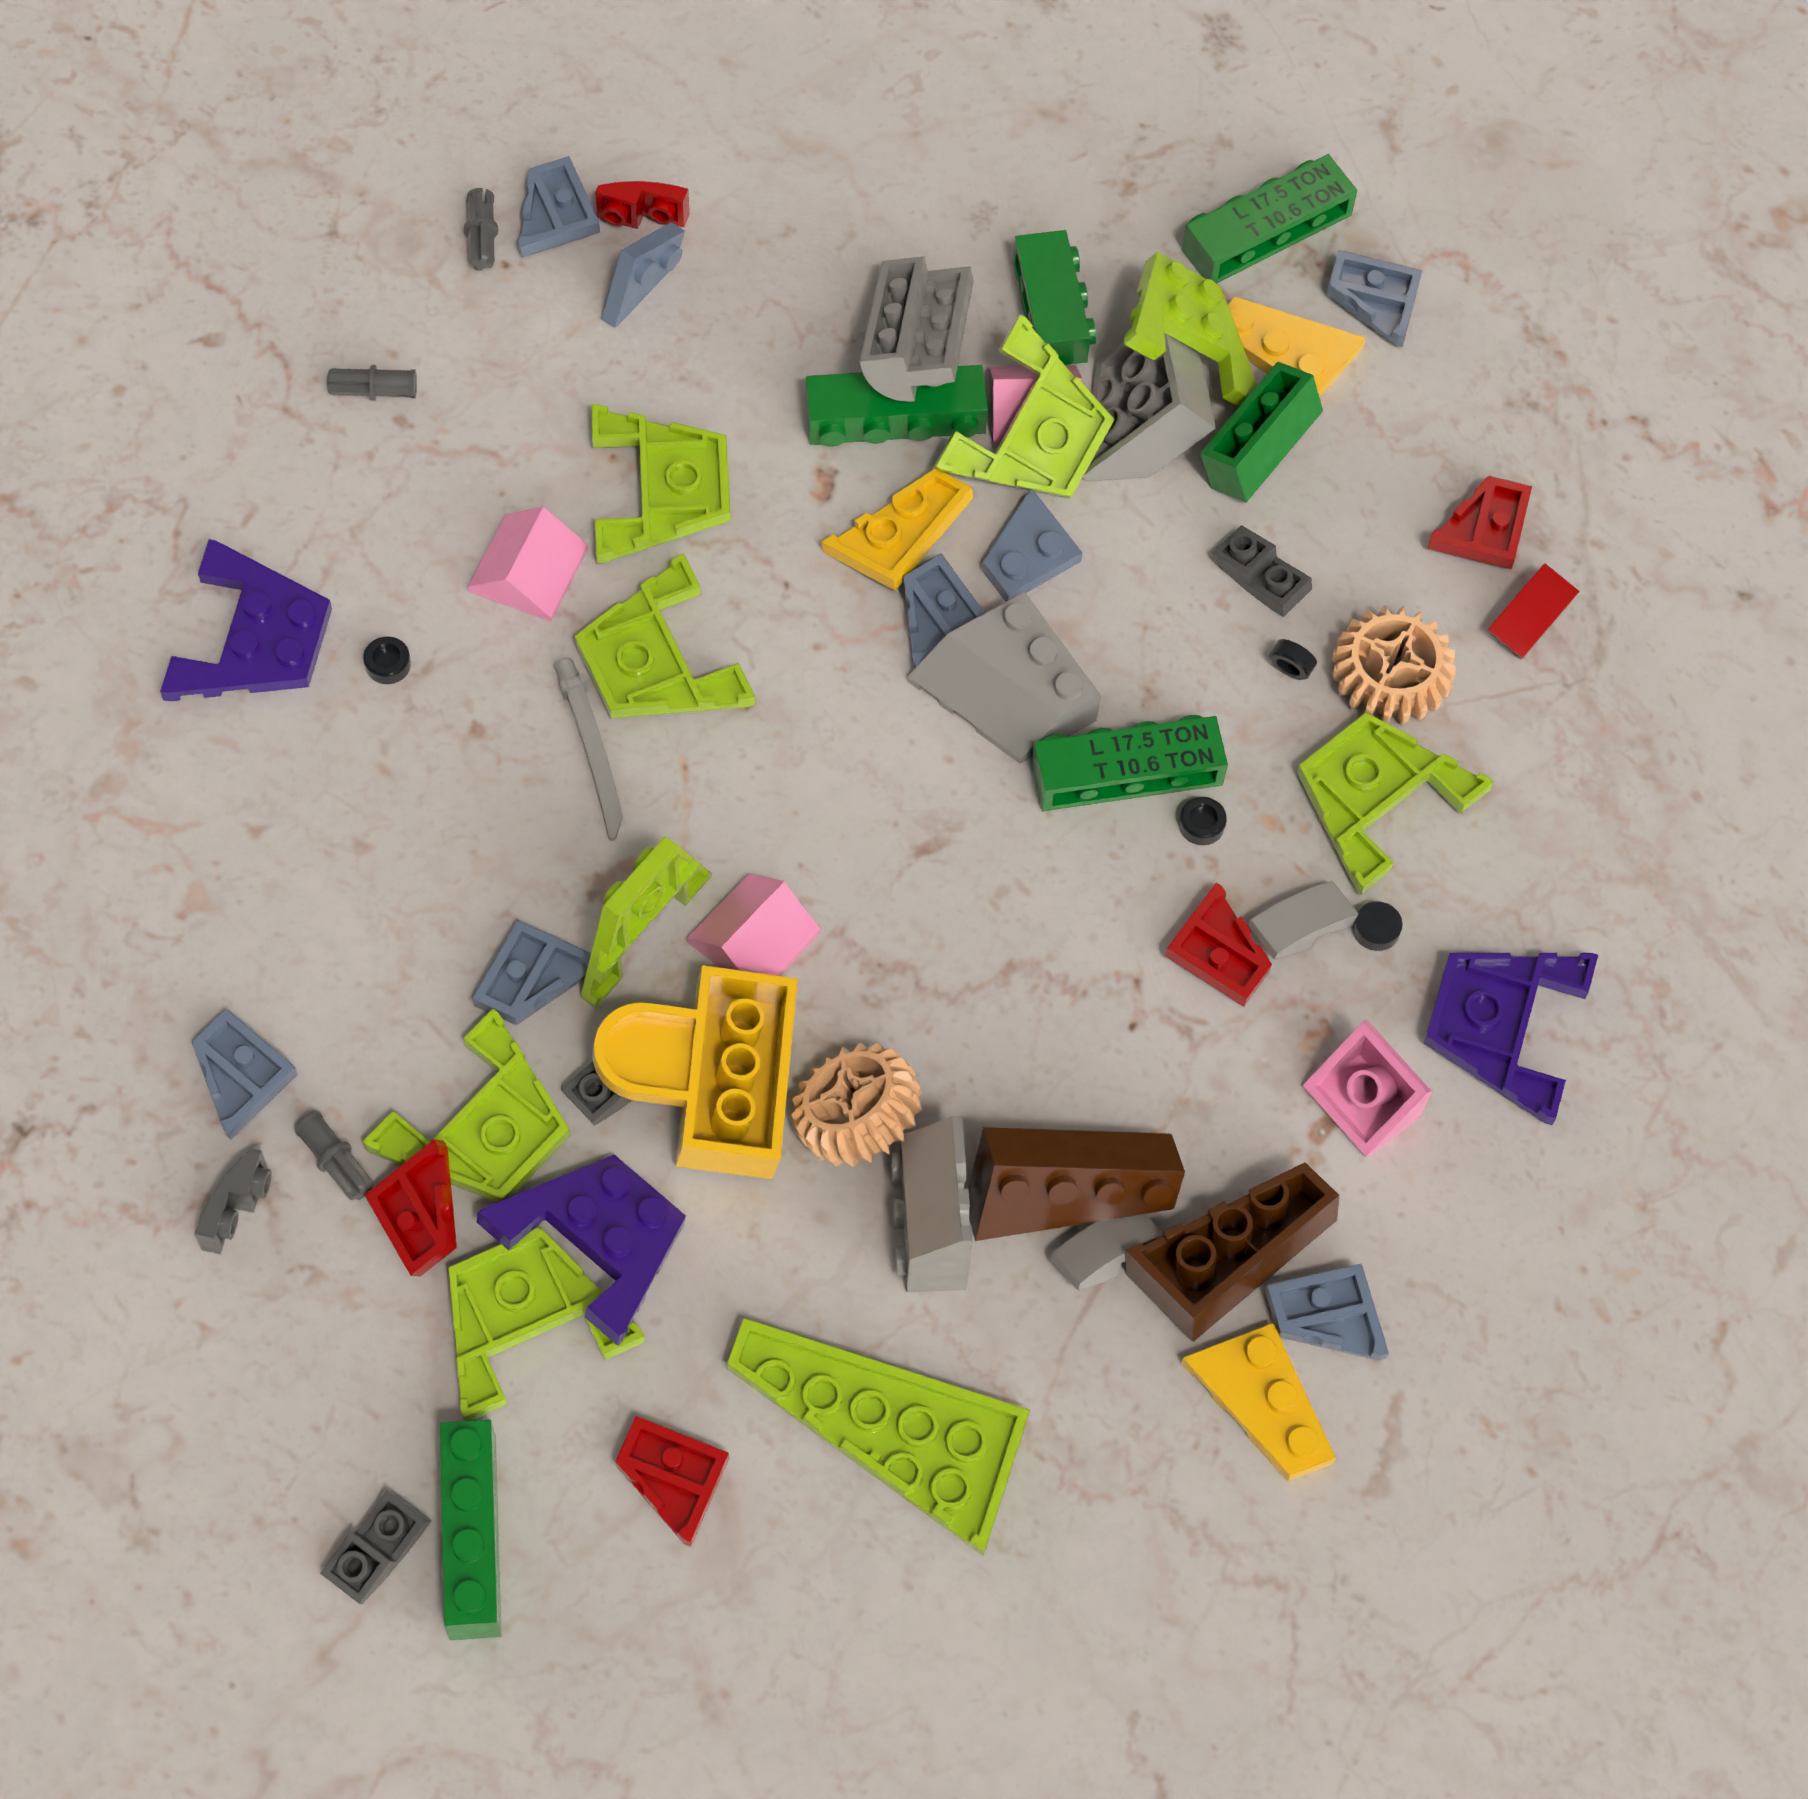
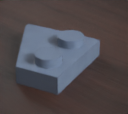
M570 156L529 168L526 185L527 196L524 199L522 213L521 236L519 235L518 241L521 257L600 233L599 220Z
M670 222L621 250L601 317L602 320L613 327H617L667 273L677 266L682 256L680 246L685 230Z
M1338 250L1327 295L1393 344L1403 347L1423 270Z
M1032 490L1026 495L984 559L982 572L1006 602L1023 592L1027 593L1080 563L1082 551L1035 491Z
M942 553L903 576L914 669L949 632L985 613Z
M517 920L472 998L475 1007L488 1013L493 1008L500 1014L503 1020L518 1025L585 979L591 953Z
M225 1009L192 1041L225 1135L230 1140L298 1075L296 1068L228 1009Z
M1362 1263L1266 1286L1264 1291L1280 1338L1375 1360L1387 1358L1389 1351Z

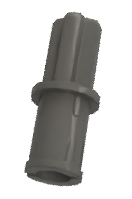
M475 188L467 193L468 221L464 224V234L468 237L469 263L474 265V269L482 271L484 268H491L494 265V238L498 235V225L494 221V194L486 189L485 202H482L483 188Z
M371 365L370 369L332 368L327 375V389L331 395L370 396L371 401H376V396L416 398L417 373L416 369L381 370L377 369L376 365Z
M320 1112L307 1115L297 1124L295 1133L317 1158V1168L322 1172L327 1171L348 1199L360 1200L365 1197V1194L373 1188V1182L351 1155V1145L348 1142L340 1141L325 1122Z

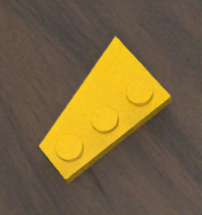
M1234 297L1228 304L1248 361L1265 373H1268L1277 362H1281L1312 374L1319 397L1330 387L1365 345L1366 337L1245 299Z
M933 469L893 495L892 502L873 515L866 512L854 520L855 526L837 537L835 534H832L821 541L823 553L896 591L904 581L903 576L913 571L974 498L972 486L945 472Z
M1274 1323L1182 1358L1181 1365L1192 1377L1195 1375L1212 1394L1211 1398L1223 1411L1226 1409L1247 1432L1246 1436L1287 1481L1334 1463L1336 1457Z

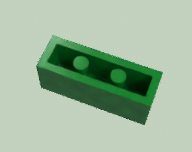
M1067 230L1015 236L1013 265L1024 316L1033 325L1032 328L1046 344L1049 343L1059 355L1058 358L1064 365L1087 363L1089 347L1092 344H1096V329L1093 318H1086L1084 308L1088 307V294L1085 282H1078L1076 272L1080 271L1077 246L1070 247Z
M1277 362L1200 452L1212 489L1243 502H1248L1323 412L1312 374L1281 362Z

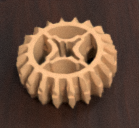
M1384 605L1380 609L1378 617L1367 610L1362 615L1361 621L1353 618L1348 624L1347 630L1339 635L1336 644L1338 647L1334 649L1332 655L1333 665H1335L1332 675L1334 681L1340 682L1338 687L1339 696L1351 695L1349 701L1351 709L1362 705L1366 708L1364 713L1367 712L1371 715L1374 713L1381 714L1382 721L1386 723L1390 721L1391 716H1397L1402 726L1408 722L1410 714L1421 721L1426 716L1427 710L1435 712L1440 707L1442 699L1448 697L1452 688L1451 682L1454 681L1456 675V666L1453 665L1456 658L1455 650L1448 648L1450 642L1448 634L1436 635L1438 631L1437 621L1425 625L1422 623V611L1417 613L1414 618L1406 616L1404 605L1398 609L1397 614H1391L1386 605ZM1413 651H1415L1421 658L1416 656ZM1398 657H1401L1400 662L1393 666L1391 672L1387 674L1390 666L1395 664ZM1365 671L1373 675L1375 680H1373Z
M860 1042L852 1052L842 1047L839 1056L833 1059L825 1056V1064L819 1069L810 1068L811 1079L798 1083L801 1094L792 1099L795 1111L791 1116L799 1132V1138L805 1147H809L814 1156L818 1157L821 1161L827 1159L835 1167L845 1162L854 1168L860 1158L872 1163L876 1153L883 1151L889 1154L890 1144L894 1141L905 1142L903 1130L916 1127L914 1115L922 1110L919 1099L922 1096L920 1084L915 1078L914 1070L893 1048L886 1050L879 1043L868 1048Z

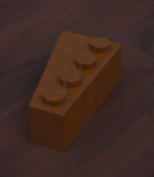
M983 1127L968 1186L970 1203L969 1221L972 1226L975 1241L1172 1210L1176 1205L1185 1170L1173 1136L1170 1133Z
M1304 1162L1249 1189V1194L1229 1204H1226L1224 1201L1208 1209V1214L1184 1226L1180 1223L1163 1231V1236L1145 1245L1141 1242L1126 1249V1275L1194 1342L1337 1221L1340 1195Z

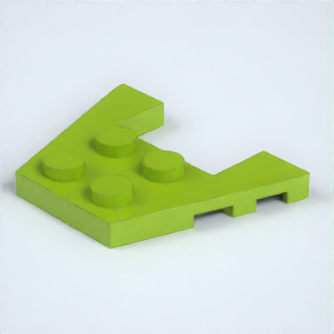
M1157 251L1145 261L1136 293L1140 299L1138 305L1131 311L1129 320L1133 325L1125 333L1124 345L1154 361L1166 352L1164 334L1166 333L1218 362L1222 398L1239 407L1255 389L1257 383L1222 288L1214 281L1205 279L1189 270L1181 262L1174 261Z
M1019 315L998 352L1035 373L1037 378L996 452H990L955 431L949 438L933 468L940 472L1070 498L1073 496L1115 419L1078 377H1074L1058 358L1059 355L1050 344H1046L1035 332L1030 321L1026 317Z
M591 404L593 448L639 446L642 490V517L595 519L597 564L606 563L731 521L727 435L671 422V425L667 426L646 421L645 415L629 412L628 416L609 412L608 406Z
M684 553L670 561V567L656 578L652 575L640 585V590L622 604L620 602L616 603L575 635L576 647L611 719L745 708L755 705V694L739 663L694 679L660 611L701 595L700 584Z
M1367 712L1303 761L1297 771L1356 891L1360 895L1388 874L1394 864L1364 833L1366 829L1425 782H1429L1461 814L1487 794L1494 783L1490 777L1481 772L1475 775L1458 766L1459 761L1445 753L1439 756L1418 745V739Z
M664 836L654 848L652 846L647 847L637 858L634 864V871L624 882L617 881L613 884L603 899V908L581 992V998L594 1008L600 1005L623 978L621 963L623 954L666 905L675 898L686 906L712 877V873L668 837Z
M492 1008L463 1040L465 1046L497 1073L434 1139L445 1141L448 1147L451 1185L494 1202H499L514 1196L571 1135L568 1125L541 1081L533 1073L519 1045L513 1040L505 1027L500 1014ZM392 1111L363 1140L364 1149L369 1153L402 1165L431 1141Z
M541 1227L530 1231L509 1251L500 1244L449 1267L460 1408L464 1421H472L507 1405L504 1393L488 1361L489 1357L580 1316L584 1317L604 1361L645 1343L643 1331L634 1321L630 1323L626 1336L617 1346L585 1318L587 1306L603 1292L599 1290L584 1274L581 1267Z

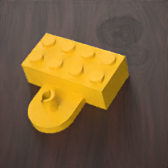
M702 965L695 986L693 1009L652 1003H632L614 1010L600 1024L595 1036L592 1056L595 1070L601 1081L617 1095L630 1100L682 1107L675 1167L773 1179L781 1158L798 978Z

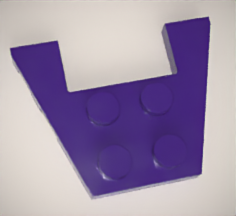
M209 539L198 571L200 583L242 591L219 663L214 664L171 656L160 690L162 699L164 701H180V696L203 694L204 698L219 697L224 691L249 689V693L309 687L332 611L330 599L216 540Z
M1450 953L1446 961L1424 1044L1545 1124L1553 1125L1557 1117L1566 1080L1518 1066V1059L1538 986L1586 999L1590 990L1598 954L1580 953L1579 957H1557V953H1539L1538 957H1511L1510 953Z
M612 1155L484 1207L478 1212L476 1223L508 1251L542 1221L545 1220L616 1281L587 1306L585 1318L618 1346L626 1336L630 1323L636 1312L639 1311L656 1274L662 1268L680 1234L686 1215L616 1155Z

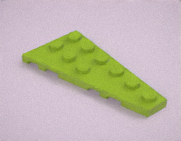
M743 1318L727 1362V1369L984 1556L1029 1417V1409Z

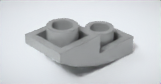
M1329 881L1301 891L1273 905L1252 918L1248 927L1271 957L1278 959L1309 950L1317 936L1352 927L1359 913L1333 881Z
M1146 1214L1098 1221L1080 1231L1054 1250L1050 1260L1070 1283L1080 1291L1117 1278L1121 1263L1126 1261L1125 1250L1141 1242L1145 1245L1163 1236V1232Z

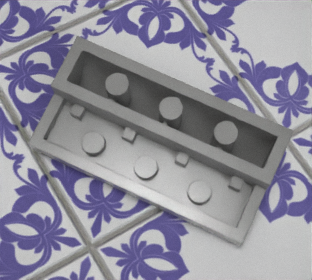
M925 256L882 261L860 357L863 375L876 391L894 400L911 402L915 401L917 386L927 385L936 387L945 383L955 382L974 282L971 266L928 271Z

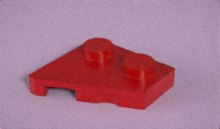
M1488 476L1475 489L1474 495L1470 499L1464 500L1454 510L1452 517L1440 530L1436 529L1431 534L1427 549L1512 570L1532 486Z
M1216 882L1169 944L1165 957L1244 1007L1269 974L1272 963L1261 946L1252 940L1251 930L1242 916L1237 918L1225 899L1227 893L1223 886Z
M433 1139L365 1194L367 1201L410 1276L421 1277L457 1248L448 1147L445 1141Z
M635 1416L615 1463L618 1470L681 1542L691 1547L729 1461V1453Z

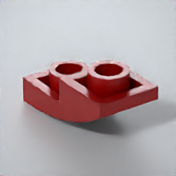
M624 181L598 185L595 191L597 218L603 219L615 226L624 225L638 229L643 216L661 224L673 222L677 226L684 228L690 215L688 188L659 182Z
M1544 563L1492 623L1487 632L1520 659H1523L1580 591Z

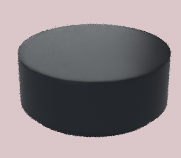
M389 636L380 637L372 641L365 649L363 657L365 669L368 676L375 682L394 684L404 679L411 668L410 653L406 644L400 639Z
M1286 639L1278 640L1269 654L1270 661L1275 668L1297 680L1308 679L1317 665V660L1311 652L1298 643Z
M1193 798L1181 810L1179 818L1180 832L1186 840L1193 844L1202 846L1213 844L1224 833L1227 821L1226 812L1223 806L1212 798Z
M1375 901L1364 905L1358 911L1359 915L1353 925V932L1357 941L1365 948L1373 951H1383L1394 946L1399 939L1403 926L1399 912L1392 905L1385 902Z

